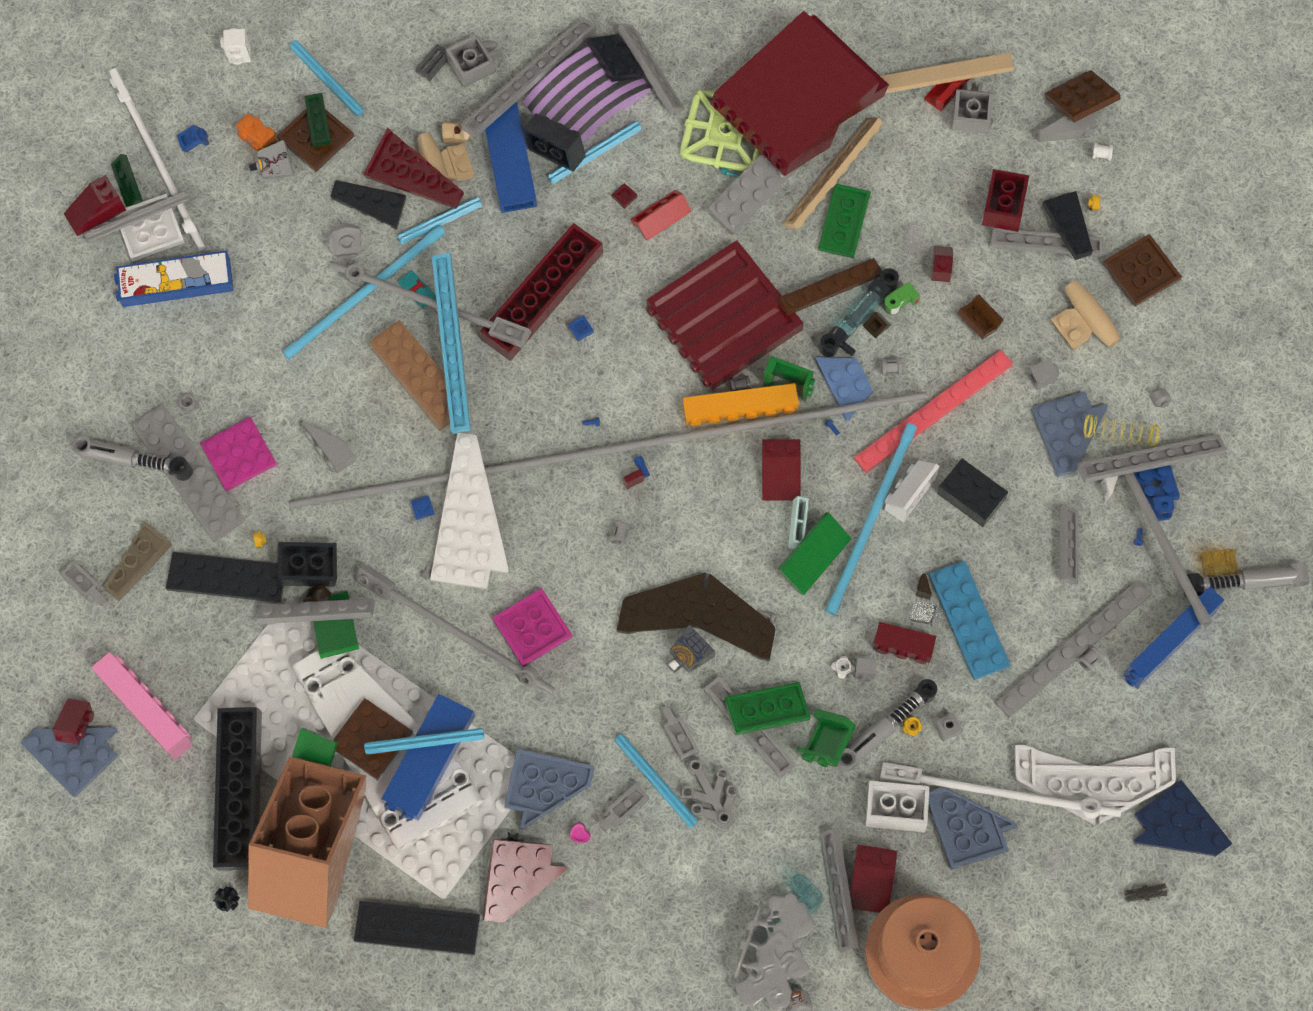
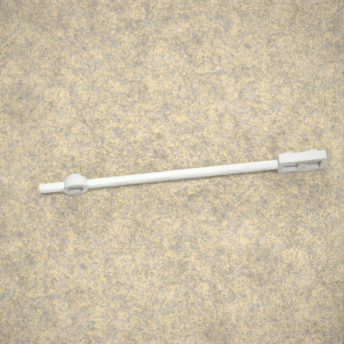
M116 68L110 70L112 78L109 80L114 89H118L119 92L116 94L120 102L126 103L171 196L178 194ZM184 203L177 205L184 221L182 224L186 234H191L199 251L205 249V245Z
M885 762L882 765L880 782L910 785L924 783L1080 810L1081 814L1086 818H1096L1099 814L1115 817L1121 816V809L1101 806L1100 802L1094 798H1086L1082 802L925 776L922 775V769Z

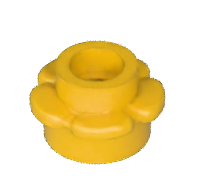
M1093 193V197H1089L1088 208H1092L1093 212L1094 210H1100V195H1095V193Z
M258 530V532L253 533L255 548L261 547L262 549L263 545L266 544L265 533H261Z
M908 717L903 722V731L910 736H916L922 730V724L916 717Z

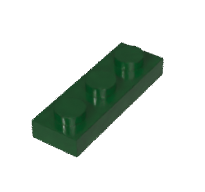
M318 93L304 96L313 147L331 144L323 94Z
M120 154L112 162L111 166L126 207L141 203L143 199L127 155Z

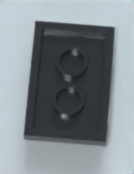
M619 34L588 39L587 45L611 82L642 78L643 70Z

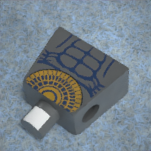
M689 625L671 647L670 654L674 659L667 666L673 673H676L681 667L690 673L715 657V650Z

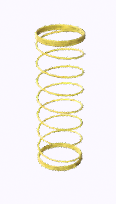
M1090 414L1087 415L1084 423L1085 438H1090L1093 427V417ZM1090 417L1089 432L1086 434L1087 423ZM1094 420V431H1093V433H1094V435H1095L1096 424H1095V420ZM1103 422V433H1102V435L1104 436L1105 427H1104V422ZM1112 424V435H1111V437L1113 436V432H1114L1113 424ZM1152 424L1151 432L1149 427L1148 442L1151 447H1155L1159 439L1158 424ZM1156 426L1157 434L1155 443L1153 445L1151 438L1153 437V432ZM1130 429V438H1131V442H1132V437H1131V436H1132V433H1131V429Z

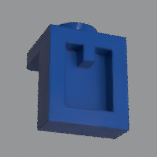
M195 125L177 135L182 151L186 153L199 144L209 145L207 132Z

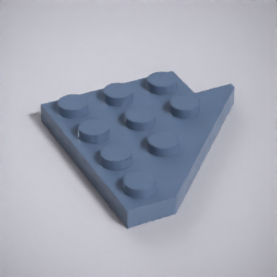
M1086 392L1041 404L1031 409L1057 478L1076 472L1077 466L1081 462L1094 436V420L1096 432L1108 408V404L1092 408ZM1090 414L1093 417L1091 437L1085 438L1084 423L1087 415ZM1090 417L1087 423L1086 434L1089 432Z
M517 749L504 808L523 812L520 829L523 830L590 787L595 766Z
M945 787L929 791L928 806L951 870L1009 851L1003 832L1016 829L1018 827L1017 823Z

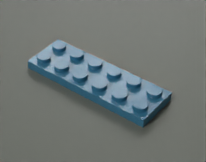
M962 561L929 573V578L973 680L1009 668L1011 666L966 562Z

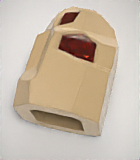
M442 122L444 144H462L471 138V135L462 130L460 122Z

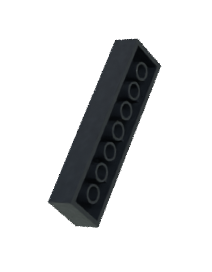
M257 707L217 709L213 868L218 871L249 870V843L259 824L262 711Z

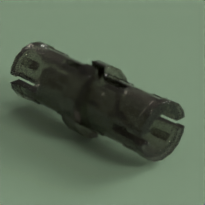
M1165 883L1154 886L1142 885V888L1124 890L1125 896H1133H1128L1125 899L1129 903L1143 899L1149 901L1150 898L1167 896V890L1158 891L1167 887Z

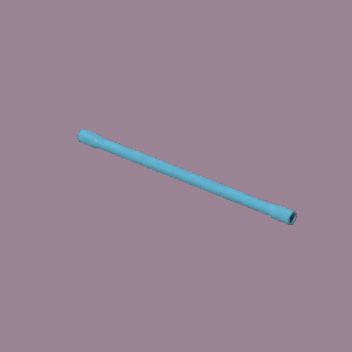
M440 225L436 226L421 241L378 274L376 278L386 281L430 244H433L445 234L444 229ZM367 283L302 337L291 343L282 353L290 360L304 346L378 286Z
M907 423L886 475L837 587L825 609L829 614L836 615L851 576L906 450L917 430V427L913 424Z

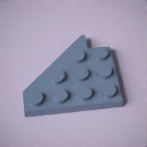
M114 727L87 728L86 735L81 739L79 745L56 741L53 729H35L21 742L74 798L118 757L106 744L117 732Z

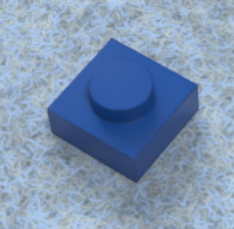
M584 315L568 324V328L577 341L594 333L593 328Z
M429 495L411 500L416 520L435 515Z

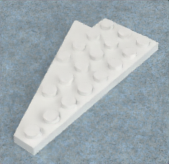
M457 433L430 580L488 590L491 571L509 574V568L477 435Z

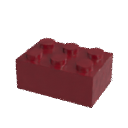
M993 169L982 226L1019 232L1030 175Z

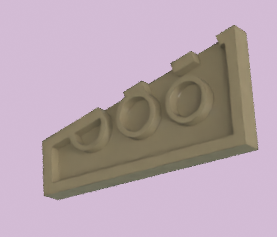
M144 521L140 532L134 536L128 552L125 551L122 556V562L119 567L115 568L104 589L120 601L172 546L171 542Z

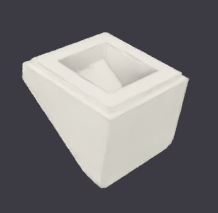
M1118 476L1102 480L1101 486L1106 500H1109Z

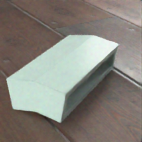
M797 496L793 499L788 544L790 549H795L805 537L808 498ZM799 506H802L801 520L798 519ZM797 527H800L799 540H795Z

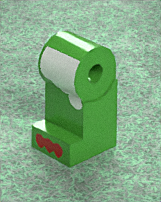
M909 281L885 298L884 310L890 315L897 314L900 308L909 302L913 306L919 303L920 295Z

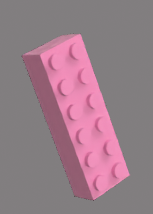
M109 652L91 667L174 760L193 745L189 740L192 737L187 730L178 723L168 710L166 711L163 704L137 678L135 673L126 666L118 655L113 656Z

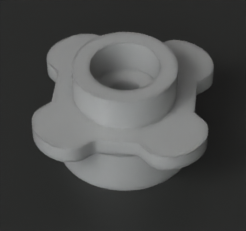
M187 393L177 400V406L183 409L184 414H190L191 410L199 407V402L195 401L192 393Z

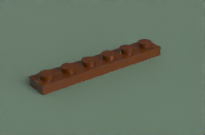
M872 258L779 297L778 302L785 314L789 316L872 281L876 277L879 278L882 269L875 258Z

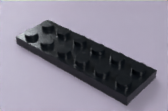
M173 552L166 590L281 603L284 586H276L277 563Z
M360 901L354 942L475 956L480 914Z

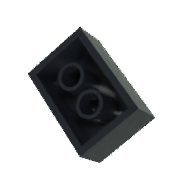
M535 113L523 128L529 151L572 172L575 171L586 157L580 133L566 128L561 123L550 120L547 116Z
M962 458L940 484L937 494L984 527L1006 500L1008 491Z
M278 542L276 586H317L323 584L325 587H335L337 582V543Z

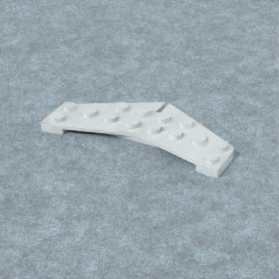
M1014 746L1016 781L1041 796L1082 802L1086 798H1094L1100 802L1101 806L1121 809V813L1171 787L1176 781L1175 748H1162L1154 752L1105 765L1090 766L1038 751L1030 746ZM1064 808L1093 825L1096 824L1095 818L1084 817L1080 810ZM1099 814L1098 825L1115 816Z

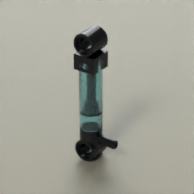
M892 268L884 269L881 272L880 280L876 277L868 286V290L829 333L822 336L820 353L823 356L833 357L837 354L839 348L843 349L850 356L855 354L856 350L845 341L879 304L882 305L885 298L890 292L897 288L899 275L896 270ZM885 279H892L893 282H887ZM831 343L833 347H826L825 344Z

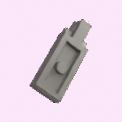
M74 560L59 573L86 600L88 599L92 602L95 599L101 606L107 602L101 594L103 589L100 584Z
M669 706L662 709L661 712L665 718L662 721L663 727L681 761L698 753L699 749L682 717L678 713L673 715Z
M635 783L606 809L604 813L606 818L599 823L600 827L604 832L612 825L615 828L618 827L647 802L649 796Z

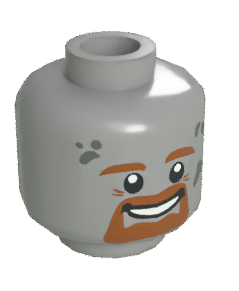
M801 988L792 989L790 1004L785 1008L786 1011H812L813 1005L809 994L801 990Z

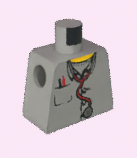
M284 140L257 152L258 161L249 163L251 173L261 171L265 179L295 176Z

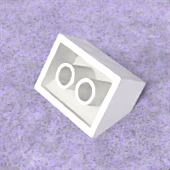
M918 460L915 465L911 464L906 472L908 474L906 478H901L895 487L897 490L894 494L890 493L885 499V511L904 523L936 480L939 465Z
M869 781L865 827L925 833L928 822L929 786Z

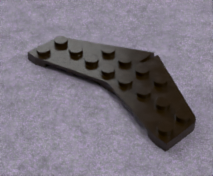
M706 572L627 596L622 602L617 625L618 633L633 634L643 631L681 629L691 625L693 628L708 632L760 660L770 661L775 636L774 624L711 574H709L707 588L703 590Z

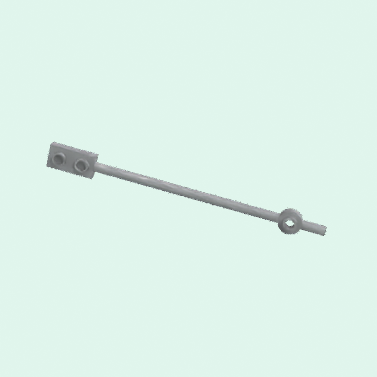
M334 261L330 263L331 269L346 274L347 279L353 284L365 281L437 309L436 300L365 274L364 269L359 264H352L347 267ZM458 309V316L460 318L489 328L488 333L490 336L524 348L531 334L530 329L496 317L495 321L492 322Z
M365 564L359 567L355 581L385 600L393 597L517 673L519 680L525 686L532 687L536 685L551 695L554 693L556 688L540 679L539 673L535 668L531 666L520 667L394 589L395 583Z

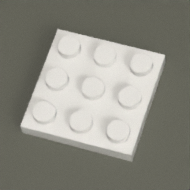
M167 193L126 207V211L117 215L116 219L167 199ZM172 208L120 229L132 262L185 243Z

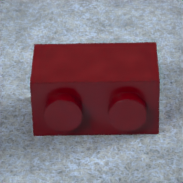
M67 699L53 727L56 741L79 745L81 739L86 735L89 722L91 723L94 718V711H92L90 702Z

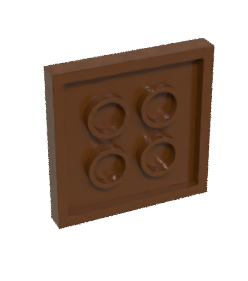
M1092 70L1084 72L1082 75L1044 93L1045 99L1073 123L1121 99L1120 93Z
M305 109L277 135V139L279 141L284 140L290 151L317 172L355 136L350 129L326 110L331 144L313 147L307 109Z
M1150 234L1103 262V265L1135 307L1180 281L1182 278Z
M364 698L333 740L338 742L336 749L338 754L378 781L400 750L366 754L364 749L365 743L410 737L413 731Z

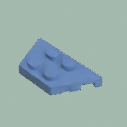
M817 357L815 359L838 406L864 402L873 393V389L857 358ZM856 411L842 413L845 421H849Z

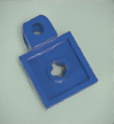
M1171 465L1134 472L1158 521L1170 520L1174 511L1173 500H1179L1180 498ZM1153 481H1157L1160 484L1159 487L1156 488L1155 485H1151V483H1153Z

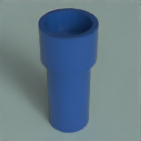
M636 457L633 461L639 470L641 469L644 478L650 476L643 457Z

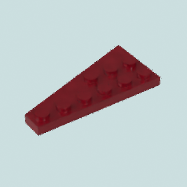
M388 127L363 173L368 179L457 209L464 195V192L457 185L446 178Z

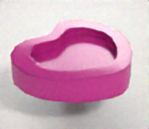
M575 823L570 832L571 840L578 843L589 841L591 835L585 829L584 823Z

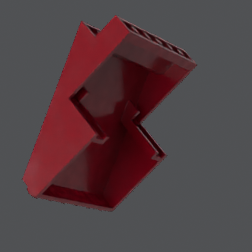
M803 11L714 92L710 104L752 146L768 159L777 170L786 176L829 149L839 124L883 98L889 84L815 14L809 16Z

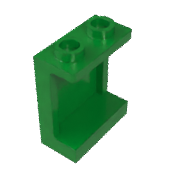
M816 709L813 716L818 720L817 726L806 748L798 747L797 752L808 763L815 761L823 767H828V765L837 767L856 725L847 716Z

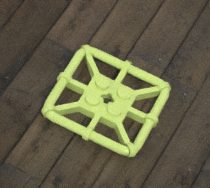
M708 90L696 91L688 119L685 120L684 124L686 127L681 143L680 156L682 159L712 165L714 168L719 169V167L744 172L761 153L755 148L751 161L741 147L742 139L745 137L727 122L707 99H712L714 92ZM700 101L710 113L708 123L695 120ZM725 127H728L730 132L723 133L721 129L723 130ZM693 128L706 130L704 139L688 147ZM706 145L719 147L716 159L692 153ZM723 149L737 151L746 165L721 160Z

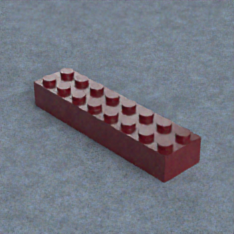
M573 223L489 321L494 322L496 317L526 327L531 330L529 340L603 254V243ZM483 327L480 331L481 340L511 361L521 350V347L490 336L488 333L490 329Z

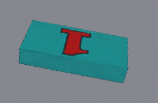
M413 270L398 281L402 288L434 300L436 299V295ZM415 301L421 307V309L427 306L426 304Z

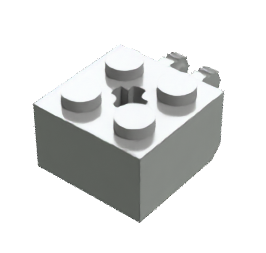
M473 35L445 49L447 60L464 88L496 72L494 60L501 57L503 52L500 49L491 53L488 52L497 47V42L492 40L483 45L478 35Z
M967 81L966 90L956 89L952 130L988 134L991 123L993 93L982 92L983 83H978L977 91H971L972 84L970 81Z

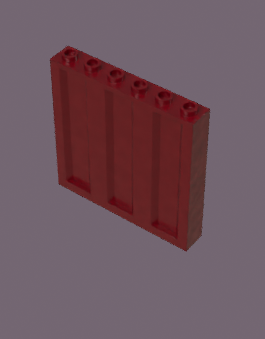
M738 240L646 300L647 313L651 317L654 316L656 318L658 327L662 331L665 330L667 332L669 341L673 345L676 344L678 346V351L682 358L688 359L693 372H698L705 387L709 386L712 391L801 332L804 324L796 313L789 316L785 314L778 302L779 297H782V295Z

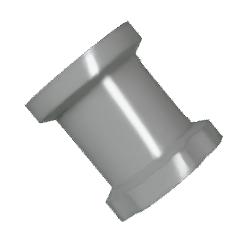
M901 357L889 360L881 358L882 375H886L889 372L902 374Z
M614 521V530L612 536L609 537V541L617 545H624L626 542L625 536L627 530H630V525L625 522Z
M1091 646L1086 654L1077 658V661L1084 670L1090 671L1096 662L1102 661L1104 658L1096 647Z

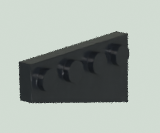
M335 180L331 193V199L351 209L354 208L366 216L369 215L381 223L390 225L391 228L396 230L407 198L404 194Z
M1077 191L1043 201V208L1074 260L1092 255L1093 249Z

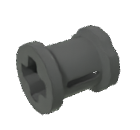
M748 375L741 379H729L731 391L751 389Z

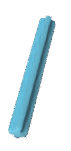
M475 197L458 205L457 209L452 208L398 234V240L401 244L411 241L433 230L438 225L442 226L480 208L482 202L479 197Z

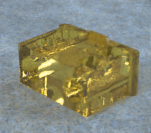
M1236 549L1203 552L1199 559L1202 562L1204 577L1236 574L1238 572L1235 557Z

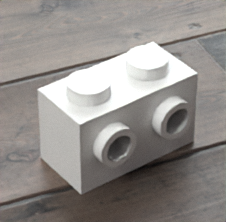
M237 28L223 30V37L220 38L221 48L224 50V57L228 58L229 63L239 65L244 62H251V46L246 30Z

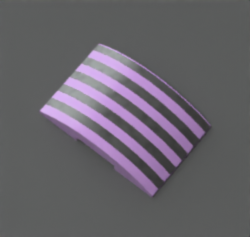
M588 46L550 72L523 101V104L533 115L537 113L541 116H547L550 120L561 123L570 130H576L580 133L582 142H584L597 132L596 128L621 109L626 110L651 91L652 88L643 78L611 82Z

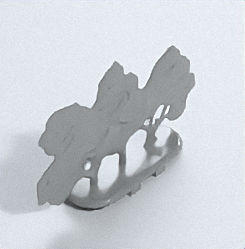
M791 891L784 896L775 894L769 897L768 908L771 910V913L764 919L760 918L763 902L760 901L753 923L748 922L746 928V935L748 937L746 942L742 941L739 947L741 957L734 978L738 977L741 967H745L748 973L747 977L735 986L737 994L740 996V1003L754 1006L763 998H766L767 1004L774 1011L781 1008L784 1009L789 1006L792 994L787 979L790 977L800 979L811 970L808 964L803 961L801 949L794 947L793 941L807 936L816 925L813 918L809 915L805 903L799 902L797 895ZM774 910L779 911V914L774 915ZM772 918H780L779 923L775 925L768 924V921L772 922ZM756 926H763L767 930L768 937L764 943L760 944L751 940ZM772 927L773 932H770L768 928ZM749 946L755 947L757 950L756 962L747 963L744 961ZM752 969L757 971L758 974L754 975Z

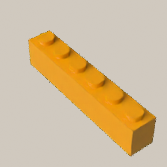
M795 383L683 398L685 423L692 427L708 422L709 424H717L723 420L734 422L739 420V418L755 419L762 415L772 417L778 413L789 415L798 411L799 407Z

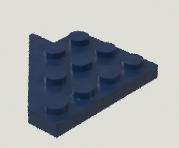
M1182 780L1134 814V817L1145 829L1143 834L1133 840L1135 844L1214 857L1232 845V842Z

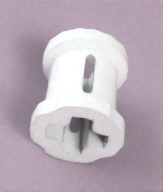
M1094 142L1092 159L1098 157L1111 161L1113 144L1105 146Z

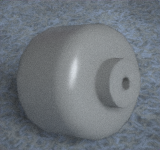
M1163 388L1156 389L1150 396L1155 407L1162 406V408H1165L1171 402V396Z

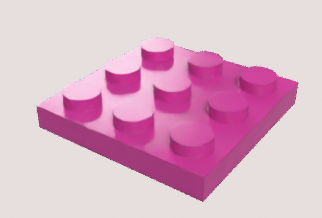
M251 417L200 443L226 492L277 465Z
M542 588L492 618L522 667H525L573 637Z

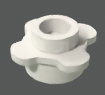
M841 656L837 662H833L831 665L832 670L838 673L840 679H844L848 673H852L855 670L854 665L851 664L846 656Z

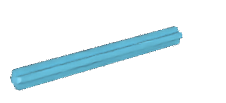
M297 40L290 43V49L357 117L364 113L363 107Z
M634 121L585 151L586 157L575 170L641 131L640 123ZM561 166L549 173L548 179L554 184L572 173V171Z
M483 728L367 742L364 745L366 754L483 740L484 730Z
M620 734L615 739L618 746L690 828L695 826L698 822L696 817L624 734Z

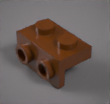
M979 294L975 296L971 303L960 308L957 313L982 340L996 332L1004 321Z

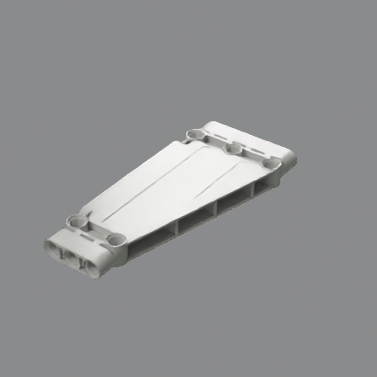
M316 651L293 665V670L310 697L313 707L332 739L335 738L364 698L411 729L413 734L410 737L416 736L421 727L353 659L350 652L321 659L319 651ZM347 665L354 666L351 671H344V668ZM312 685H319L318 690L310 691ZM408 749L398 752L378 781L343 757L351 772L366 775L365 797L376 816L379 817L398 851L411 846L483 802L468 773L452 758L419 821L414 818L410 821L402 816V812L398 810L392 812L385 808V804L381 800ZM464 776L466 780L464 783L458 784L456 783V778ZM389 817H396L394 824H386V820Z

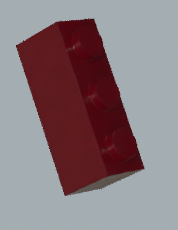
M879 622L873 649L880 654L891 653L900 659L911 658L915 659L914 661L917 663L926 664V662L930 663L937 636Z

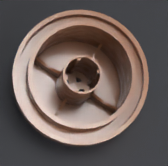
M916 894L905 896L890 903L878 914L868 932L865 958L874 984L889 1000L908 1009L930 1011L946 1007L965 994L977 975L981 959V949L975 927L960 908L941 897Z

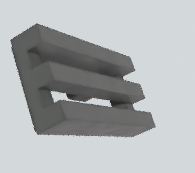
M437 44L415 69L416 73L431 81L448 61L446 50ZM440 50L441 52L437 55V57L434 58V59L432 60L431 64L425 69V71H423L422 69L429 63V61H430V60L435 56V54Z

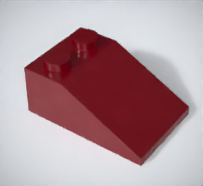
M105 175L89 183L64 212V215L76 236H79L125 212L126 209L108 177Z
M762 439V501H793L797 496L801 497L800 439Z
M857 845L850 889L852 909L880 913L890 904L897 850Z

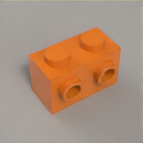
M247 113L236 125L239 138L247 141L257 152L277 143L275 131L269 126L265 127L256 116L252 117Z

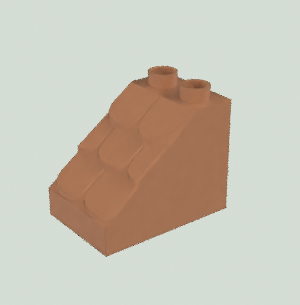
M293 757L288 758L249 843L248 909L327 928L338 901L343 876L354 840L366 792V775Z

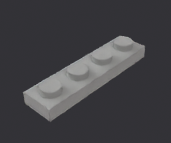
M1065 505L1060 507L1059 575L1061 581L1073 585L1078 584V510Z

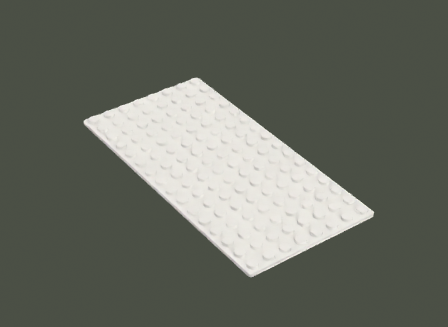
M289 598V599H287V601H286L285 603H298V602L295 601V600L292 599V598ZM313 621L268 624L194 717L196 723L217 737L218 708H259L262 711L260 769L277 781L288 758L292 757L301 728L304 727L332 739L313 707L310 697L293 670L294 664L318 651ZM359 646L358 650L350 651L353 659L421 726L435 698L361 646ZM347 665L344 671L349 672L354 666ZM312 685L310 691L318 690L319 685ZM471 724L470 727H469V729H476V728H477V727H475V726L472 725V724ZM485 733L483 740L461 742L453 756V759L468 773L483 802L411 846L398 851L365 796L362 803L355 837L441 899H445L511 811L504 808L515 754ZM335 752L331 767L350 771L343 757ZM459 776V777H457V778H456V783H458V784L464 783L465 780H466V777H464V776ZM389 817L386 820V824H394L396 817Z

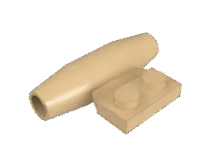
M423 133L417 137L419 154L446 178L456 180V182L474 178V171L465 144L449 146L440 152L430 133Z
M1077 280L1065 287V291L1074 308L1064 310L1051 319V322L1071 349L1075 350L1087 342L1092 332L1109 348L1116 345L1121 340V337L1111 318L1095 297Z

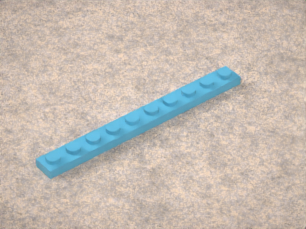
M444 253L432 256L450 428L451 432L455 434L471 431L452 255Z

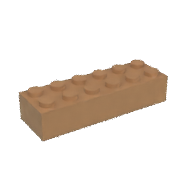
M398 320L369 341L371 349L436 428L441 431L450 424L445 373L403 323Z

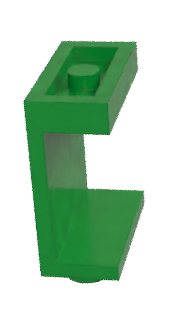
M771 356L764 372L763 386H772L775 376L803 386L802 401H806L808 396H812L816 379L813 378L814 371Z

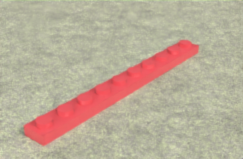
M1000 350L856 455L854 460L865 473L869 472L896 452L907 423L917 427L914 439L1012 367L1013 363Z

